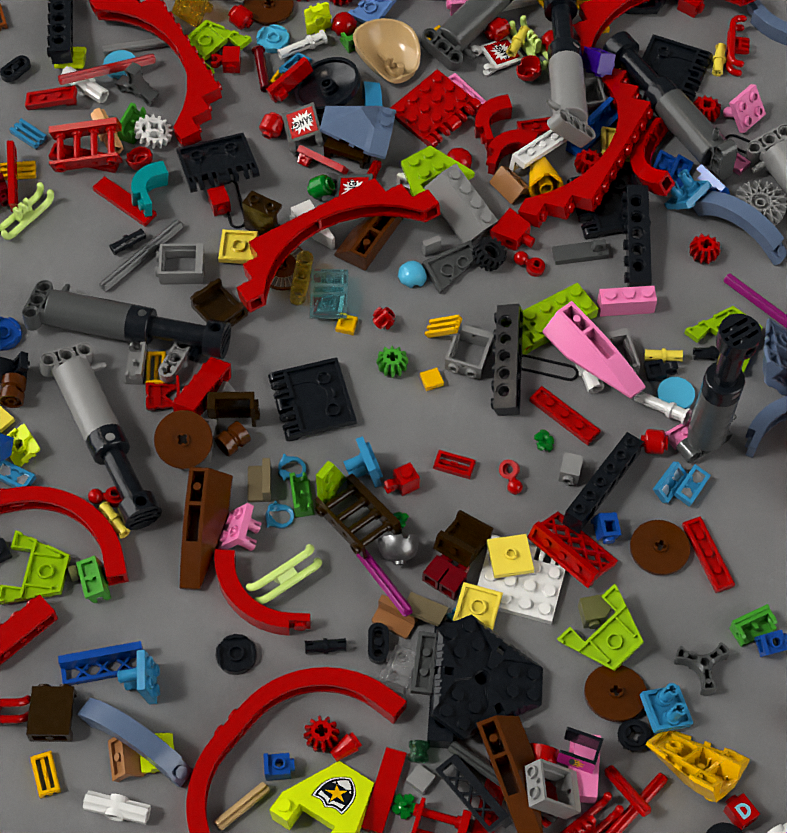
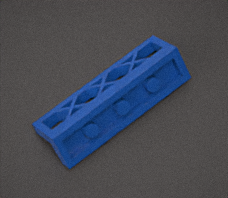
M611 96L607 98L588 117L587 122L595 131V139L583 148H579L567 140L566 151L575 157L577 153H581L582 149L588 151L589 148L591 149L601 139L602 126L612 128L617 123L618 113L613 108L614 98Z
M141 641L58 656L62 683L76 685L117 677L118 670H126L124 668L133 669L127 664L131 659L137 658V650H143ZM111 662L121 664L117 671L111 672L107 669ZM96 665L100 668L95 675H90L86 672L90 666ZM76 669L80 672L76 678L67 680V670Z

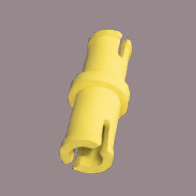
M522 25L518 33L513 36L512 43L506 50L508 56L515 57L520 47H523L525 44L527 32L530 30L527 26Z
M724 43L716 44L715 55L712 59L714 63L712 74L717 77L723 75V66L726 62L725 51L727 46Z
M662 348V350L645 349L644 361L662 359L663 363L666 361L683 362V350H666V348Z
M108 501L100 504L98 510L110 522L119 538L123 539L128 536L130 530L125 527L120 514L115 512Z

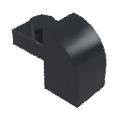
M21 351L14 360L0 357V384L2 376L6 373H18L27 379V371L30 367L28 353Z

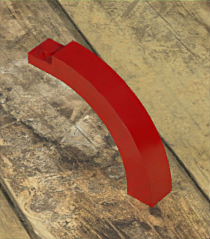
M656 117L648 129L640 134L638 142L634 144L630 154V162L634 173L642 185H648L649 191L654 194L667 196L675 185L674 180L668 171L659 170L651 166L654 151L668 132L662 118Z
M215 549L214 561L220 589L228 604L242 619L261 630L278 635L290 636V628H294L297 631L311 629V615L309 613L281 612L268 608L254 600L242 587L237 577L235 550Z

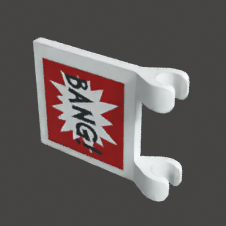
M509 36L498 42L493 41L481 46H471L470 49L477 57L483 53L490 62L484 65L485 70H483L485 76H490L497 70L521 62L524 56L520 51L517 52L515 57H510L506 53V50L512 43Z

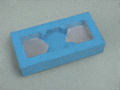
M6 460L0 462L1 482L15 488L31 486L35 481V474Z
M673 462L653 488V491L662 503H669L687 475L679 462Z
M694 464L673 496L687 506H690L711 475Z

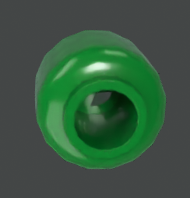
M325 174L311 178L307 186L309 195L316 200L322 199L323 196H331L335 189L332 178Z

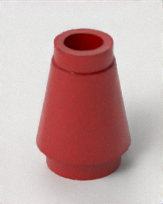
M351 732L349 735L346 734L333 747L330 753L336 761H339L358 752L362 744L354 733Z

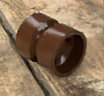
M6 373L2 376L0 389L1 405L8 408H19L23 405L27 379L23 375Z
M238 421L232 423L227 431L223 430L214 437L220 450L228 457L238 451V446L243 447L251 441L248 431Z

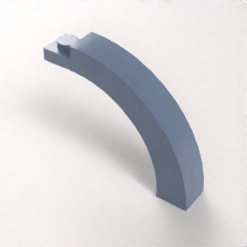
M760 0L749 3L747 10L752 15L750 23L768 38L787 46V22L768 11Z
M707 191L705 196L695 202L696 204L693 209L698 216H717L745 230L762 247L773 265H779L787 256V250L782 244L784 237L761 212L745 201L726 193Z
M787 396L770 403L754 418L745 436L748 438L745 447L748 448L746 456L753 458L764 435L775 425L787 420Z
M89 698L77 713L91 728L101 730L136 751L177 787H181L193 772V769L182 760L183 757L139 722L109 704Z

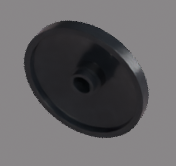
M330 57L312 64L313 72L294 88L295 98L300 107L314 102L317 114H323L325 106L346 105L356 95L360 87L361 76L356 65L351 60L343 57Z

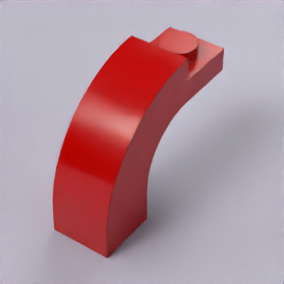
M508 94L489 99L477 111L474 131L475 138H480L481 144L485 145L486 151L488 145L494 139L490 126L497 121L511 119L512 105Z
M516 129L496 136L487 147L486 166H488V173L495 175L503 157L515 153L538 138V133L530 130Z

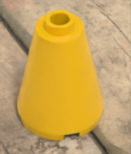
M545 156L530 165L528 190L531 197L550 192L564 185L562 178Z

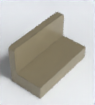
M262 458V466H248V502H271L270 458Z
M413 592L410 593L406 601L412 607L411 616L437 627L440 626L441 622H445L449 607Z

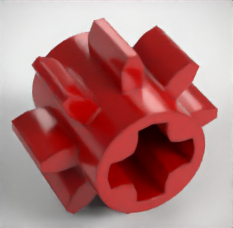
M380 306L374 311V318L372 320L379 329L385 327L388 330L394 325L395 314L389 307L382 309Z

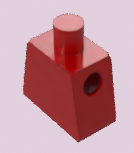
M511 208L505 212L490 230L492 239L494 237L497 238L498 242H502V246L504 245L513 251H516L522 244L531 248L535 242V238L530 236L531 224Z

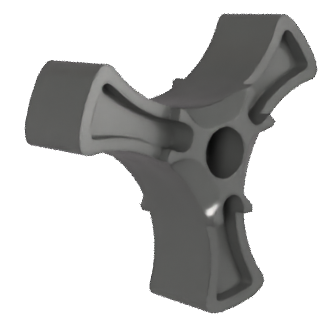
M132 62L125 70L127 76L122 75L115 85L120 92H133L147 106H150L159 96V93L152 89L149 83L144 80L143 73H141L142 66Z
M722 642L719 643L714 651L704 655L693 654L683 646H680L675 655L674 664L685 665L696 672L701 682L700 695H713L717 686L712 679V667L722 660H727L730 651Z

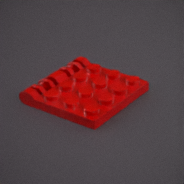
M437 69L390 108L396 110L395 119L424 144L435 148L438 143L443 141L438 131L448 137L451 132H454L462 125V122L468 120V117L462 111L464 110L473 116L482 106V103L478 99L471 97Z

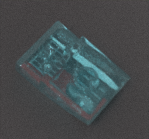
M348 269L311 270L310 319H347Z

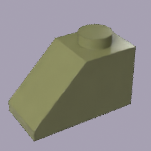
M603 594L579 599L578 609L583 628L597 629L601 627L614 610L601 597Z

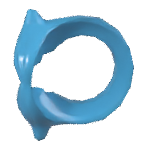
M283 454L278 464V475L283 478V481L290 479L289 473L291 472L281 468L292 461L298 462L302 466V472L296 474V477H302V473H306V465L300 458Z
M277 501L270 504L265 514L266 527H288L294 520V512L291 507L278 504ZM270 511H287L290 514V520L287 523L280 524L269 513Z

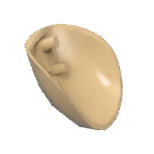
M381 18L367 21L355 29L353 41L357 54L381 78L394 84L403 83L409 80L418 70L421 56L419 40L415 31L406 23L395 19Z

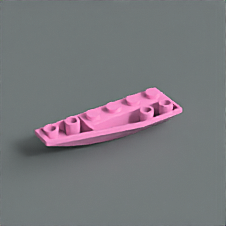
M573 301L559 309L542 331L567 359L630 399L646 388L617 348Z

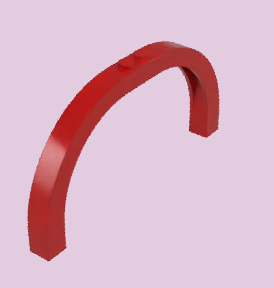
M22 486L0 489V514L25 509H41L57 512L74 519L92 534L100 546L109 586L129 582L126 562L117 534L110 522L92 504L72 493L51 487Z
M318 667L298 670L265 684L254 692L238 709L235 708L229 714L228 720L224 725L221 724L217 727L213 738L199 756L190 778L186 799L189 833H210L207 820V799L215 772L227 754L253 724L275 705L301 694L313 692L338 693L367 704L394 724L406 710L407 701L381 682L362 673L342 668Z

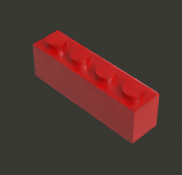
M210 357L206 363H203L199 372L193 375L192 380L188 385L184 386L180 395L174 398L172 402L174 412L188 410L201 416L207 409L208 392H217L223 381L228 382L231 379V363Z
M41 595L30 599L25 607L15 611L6 622L0 624V665L58 620L55 610Z

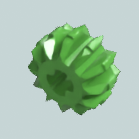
M393 345L390 349L384 347L383 352L379 351L378 358L376 359L379 372H384L385 376L391 374L392 378L395 374L401 376L402 371L406 372L408 357H406V352L401 351L400 346L397 349H394Z

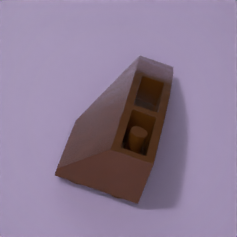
M405 187V189L412 196L410 189ZM366 217L351 230L334 256L366 271L403 220V217Z
M189 468L182 531L180 589L200 590L229 515L233 476L211 468Z
M496 715L477 722L476 724L517 833H543L541 811L530 808L528 803L525 766L534 762L535 757L520 717Z

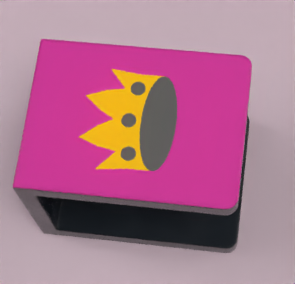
M567 727L564 736L565 740L597 751L594 760H590L560 750L557 762L593 774L604 739Z

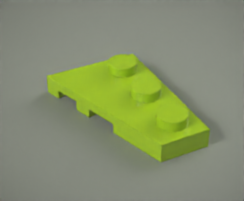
M327 461L316 474L317 497L324 504L336 496L338 489L347 480L346 476L330 461Z

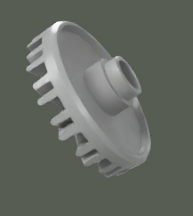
M761 179L759 182L754 180L753 184H750V181H748L747 184H743V187L739 186L734 197L753 206L770 220L774 226L782 221L787 210V197H785V194H781L782 189H778V186L774 189L772 187L773 183L768 184V181L765 184H761Z

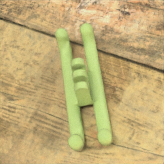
M524 15L520 17L521 26L525 25L528 27L527 18ZM512 20L509 22L510 33L513 37L518 32L515 27V21ZM530 29L527 32L526 42L521 48L528 56H536L537 53L541 52L547 59L541 62L542 70H546L548 68V53L545 46L542 45V40Z
M38 182L35 194L29 199L24 198L23 203L20 202L18 208L14 207L12 209L13 213L0 224L1 236L5 240L13 239L43 213L54 200V191L52 189L47 190L46 200L33 210L32 205L41 198L44 192L43 183ZM15 220H17L18 222H20V223H19L13 230H11L9 233H8L7 230H5V229H6L7 227H9Z
M308 544L304 551L254 583H248L246 590L256 591L273 580L279 583L278 587L267 594L254 598V600L263 605L318 570L322 565V560L318 557L315 558L311 565L297 573L294 566L308 558L315 550L312 544Z

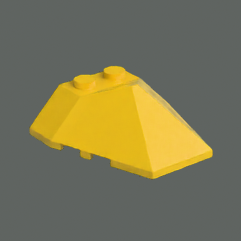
M674 730L660 732L647 741L646 746L685 785L704 796L706 800L716 803L735 788L750 761L749 758L724 747L722 751L710 747V742L704 741V744L692 741V736Z

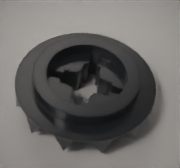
M638 719L624 721L617 732L618 742L621 743L623 749L630 750L631 752H641L647 748L646 743L651 739L649 727ZM631 730L634 734H640L637 742L633 738H628L631 735Z

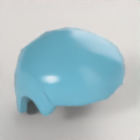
M408 261L399 268L398 278L402 284L409 288L415 285L421 287L427 281V273L421 263Z

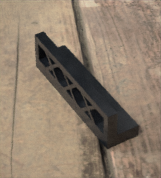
M456 753L435 769L488 833H492L501 825L506 829L512 824L509 815ZM452 765L456 770V777L446 776L443 771ZM459 781L466 782L470 786L469 792H460L458 790ZM472 797H479L483 802V807L473 808L471 805ZM485 813H493L497 818L490 826L485 822Z

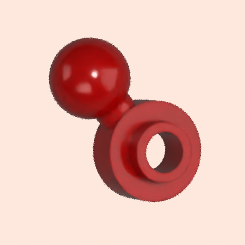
M518 251L514 255L515 263L517 265H526L529 275L538 277L543 274L545 263L542 259L537 257L529 259L524 251Z
M507 459L501 462L499 473L503 478L509 479L507 489L511 494L516 495L523 489L521 481L516 479L520 472V467L516 461ZM510 466L513 467V471L511 473L508 472V468Z
M115 486L108 488L105 493L100 489H92L88 493V500L92 504L108 501L111 507H118L122 502Z

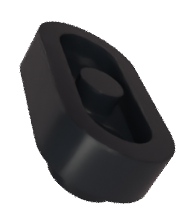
M20 55L11 60L0 69L1 79L5 82H13L31 68L29 58Z
M374 623L368 630V657L371 662L382 664L389 656V630L383 623ZM380 633L382 636L378 638L375 634ZM380 652L382 655L377 657L375 653Z

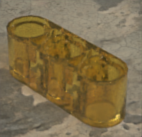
M307 250L300 251L296 259L289 296L291 303L294 305H301L306 300L313 263V255Z

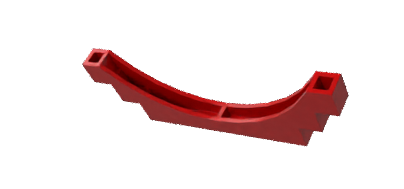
M89 0L91 9L99 20L123 22L149 31L168 44L179 57L187 75V93L183 109L173 126L175 137L182 147L201 141L200 133H202L200 125L212 119V107L210 104L222 98V86L219 81L214 80L213 72L211 69L206 68L204 59L202 57L199 58L196 47L191 46L188 35L183 34L181 25L175 22L173 13L171 11L168 12L164 0H145L143 2L140 0Z
M590 0L579 4V17L582 21L573 24V36L581 45L582 56L584 46L594 47L605 29L616 18L627 10L650 0ZM756 0L725 1L736 4L741 7L749 3H752Z
M614 68L612 75H605V77L601 78L604 84V92L608 97L614 98L613 104L618 113L616 132L609 147L592 167L573 181L550 192L525 198L518 210V214L528 221L531 226L540 228L548 215L567 220L575 208L594 212L596 207L601 204L602 197L608 192L611 182L616 179L617 172L623 167L626 157L631 154L634 144L638 142L640 134L644 132L646 124L653 117L651 102L641 100L642 95L640 94L639 86L630 84L627 70Z
M375 178L350 189L348 192L249 241L251 254L254 256V259L243 264L245 276L249 281L237 287L239 299L249 313L265 306L271 282L281 264L301 243L323 229L340 222L373 216L403 217L425 223L440 215L439 202L428 189L412 197L402 184L385 191Z

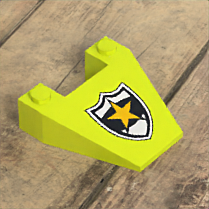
M338 761L283 791L269 811L272 820L289 831L304 811L332 830L331 833H360L374 788V782L341 761Z

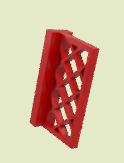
M559 511L543 522H536L527 538L585 587H591L596 579L617 564L618 560L583 531L578 534L565 525L555 524L556 519L561 523L564 519V516ZM557 530L564 531L565 535L558 534ZM570 533H574L575 535L578 536V538H577V537H571V536H570ZM572 543L580 544V548L573 547ZM585 545L590 546L593 550L586 549ZM587 555L594 556L595 560L588 559ZM600 558H605L609 563L601 562Z

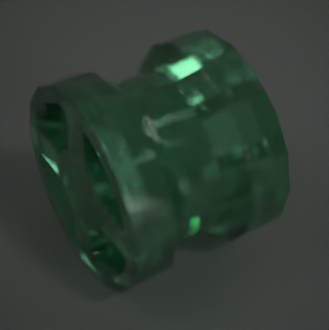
M424 740L409 741L410 753L408 754V760L414 763L428 762L429 755L427 750L430 748V743Z

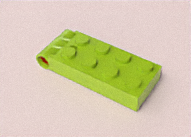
M578 282L523 310L522 354H528L550 341L542 331L555 313L571 301L590 320L597 317L599 308Z

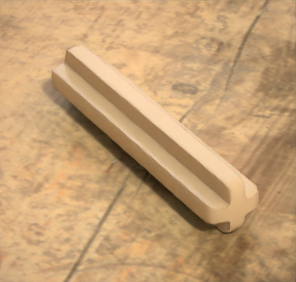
M261 782L215 819L216 827L219 830H224L270 792L268 785Z

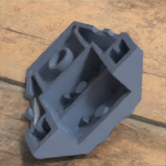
M325 106L319 131L338 141L342 139L348 142V146L352 148L356 146L364 150L363 153L366 155L385 159L396 110L383 106Z
M768 318L766 320L762 368L764 382L767 386L778 390L781 395L787 396V329Z

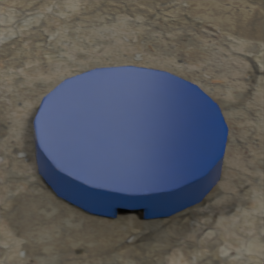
M0 317V351L14 348L22 338L20 324L11 317Z

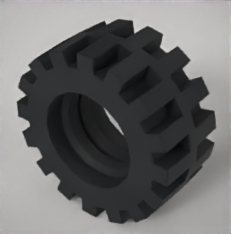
M488 236V238L483 237L473 247V260H476L475 263L479 264L481 269L484 267L486 271L497 270L507 258V250H504L505 246H502V242H498L497 238L494 237L492 239V236ZM486 250L489 251L493 255V257L488 255Z

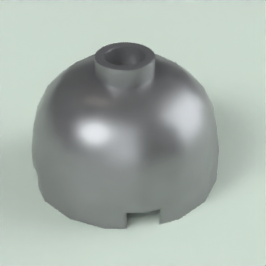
M403 534L378 538V547L382 557L387 561H393L394 565H405L406 560L412 559L417 553L418 535L409 534V537H406Z

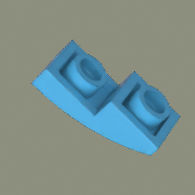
M362 82L364 106H382L380 83Z

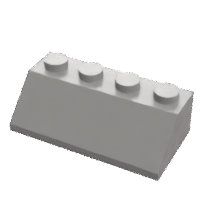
M457 164L441 172L424 187L439 202L440 213L462 243L469 240L471 242L491 230L498 222Z

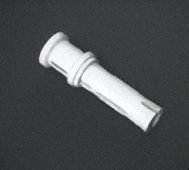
M322 29L319 33L307 35L301 41L277 49V53L282 60L306 49L313 50L316 46L323 43L328 44V39Z
M643 391L634 396L635 402L660 411L667 418L680 421L682 425H686L690 419L692 410L677 406L675 402H665Z

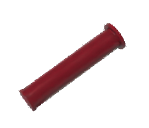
M258 45L252 48V54L255 56L260 90L266 93V88L270 86L264 56L265 48Z

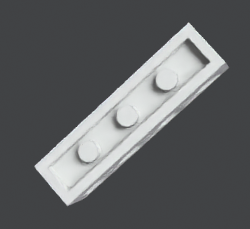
M550 129L513 153L509 169L512 172L519 167L525 169L567 140Z

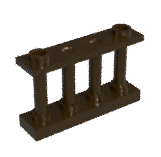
M352 473L346 477L348 486L343 492L325 504L318 497L315 498V511L338 531L350 544L352 551L356 555L359 554L365 559L367 558L365 546L385 532L399 535L402 533L400 521ZM351 495H355L358 498L356 503L337 516L330 510ZM362 507H367L370 510L368 515L349 528L342 523L343 520ZM374 519L381 521L382 525L363 539L359 540L354 535V533Z

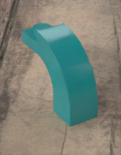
M163 161L154 162L142 167L132 179V205H138L139 210L143 211L145 217L152 216V201L148 193L154 188L168 185V171Z

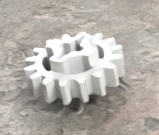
M152 114L151 117L145 115L144 119L140 117L139 121H136L134 133L136 134L135 138L140 139V144L146 143L145 147L152 145V149H154L155 146L162 148V144L167 146V143L171 140L173 130L170 129L171 124H166V119L162 121L161 116L155 118L154 114Z

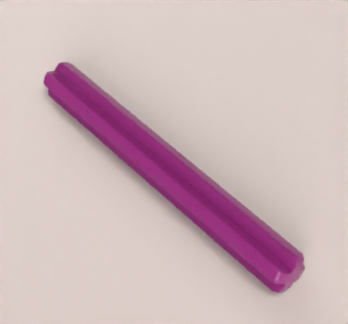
M731 273L725 276L724 282L787 328V314Z
M366 550L367 558L365 559L357 554L356 556L404 617L411 615L412 607L370 553Z

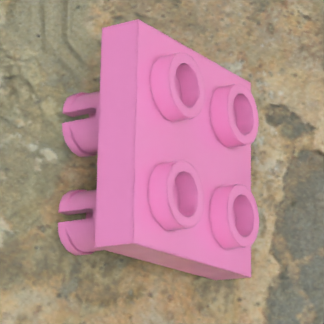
M750 84L729 103L730 107L728 106L723 110L724 117L735 119L739 133H745L766 115L758 89L754 84Z
M246 503L229 512L219 539L218 549L228 550L236 545L249 551L255 549L257 540L246 536L247 530L257 534L261 528L259 526L262 525L261 522L251 518L253 505Z

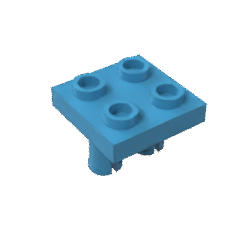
M684 169L678 174L684 185L680 188L677 181L674 180L675 185L670 190L672 197L664 205L668 210L691 209L699 198L707 194V190L712 185L708 180L694 181L688 169Z
M363 436L356 439V442L360 449V455L343 461L349 475L353 473L358 478L368 474V476H371L375 488L382 485L380 478L383 477L370 442L365 443Z
M145 649L137 650L136 668L118 670V681L124 683L126 691L137 689L149 705L157 704V696L160 695V687L157 683V676L160 675L159 665L154 662L152 656Z
M669 683L665 688L642 691L640 694L654 734L687 728L694 724L679 685Z

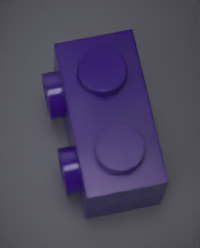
M584 46L582 56L583 68L586 69V72L593 73L598 77L612 75L616 55L600 48Z

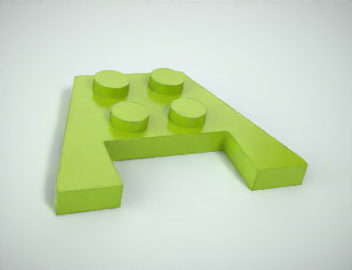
M205 20L188 35L191 46L196 47L199 58L202 57L204 61H207L211 54H215L229 41L235 46H240V50H243L252 42L250 36H243L235 30L230 31L225 29L224 26L209 20ZM206 63V68L211 69L214 74V69Z
M428 146L401 161V167L410 186L412 196L425 191L424 186L454 164L459 166L468 180L472 179L475 174L473 170L432 146Z
M731 306L713 315L712 318L706 321L698 322L696 326L686 328L684 334L698 343L708 332L717 336L719 326L727 316L744 313ZM750 358L744 360L742 366L743 373L746 370Z
M15 530L11 544L12 550L31 553L22 586L0 585V605L27 601L39 595L43 598L62 595L68 571L67 567L71 560L70 555Z
M613 584L601 597L616 612L586 641L571 627L564 631L557 640L615 671L644 641L618 587Z

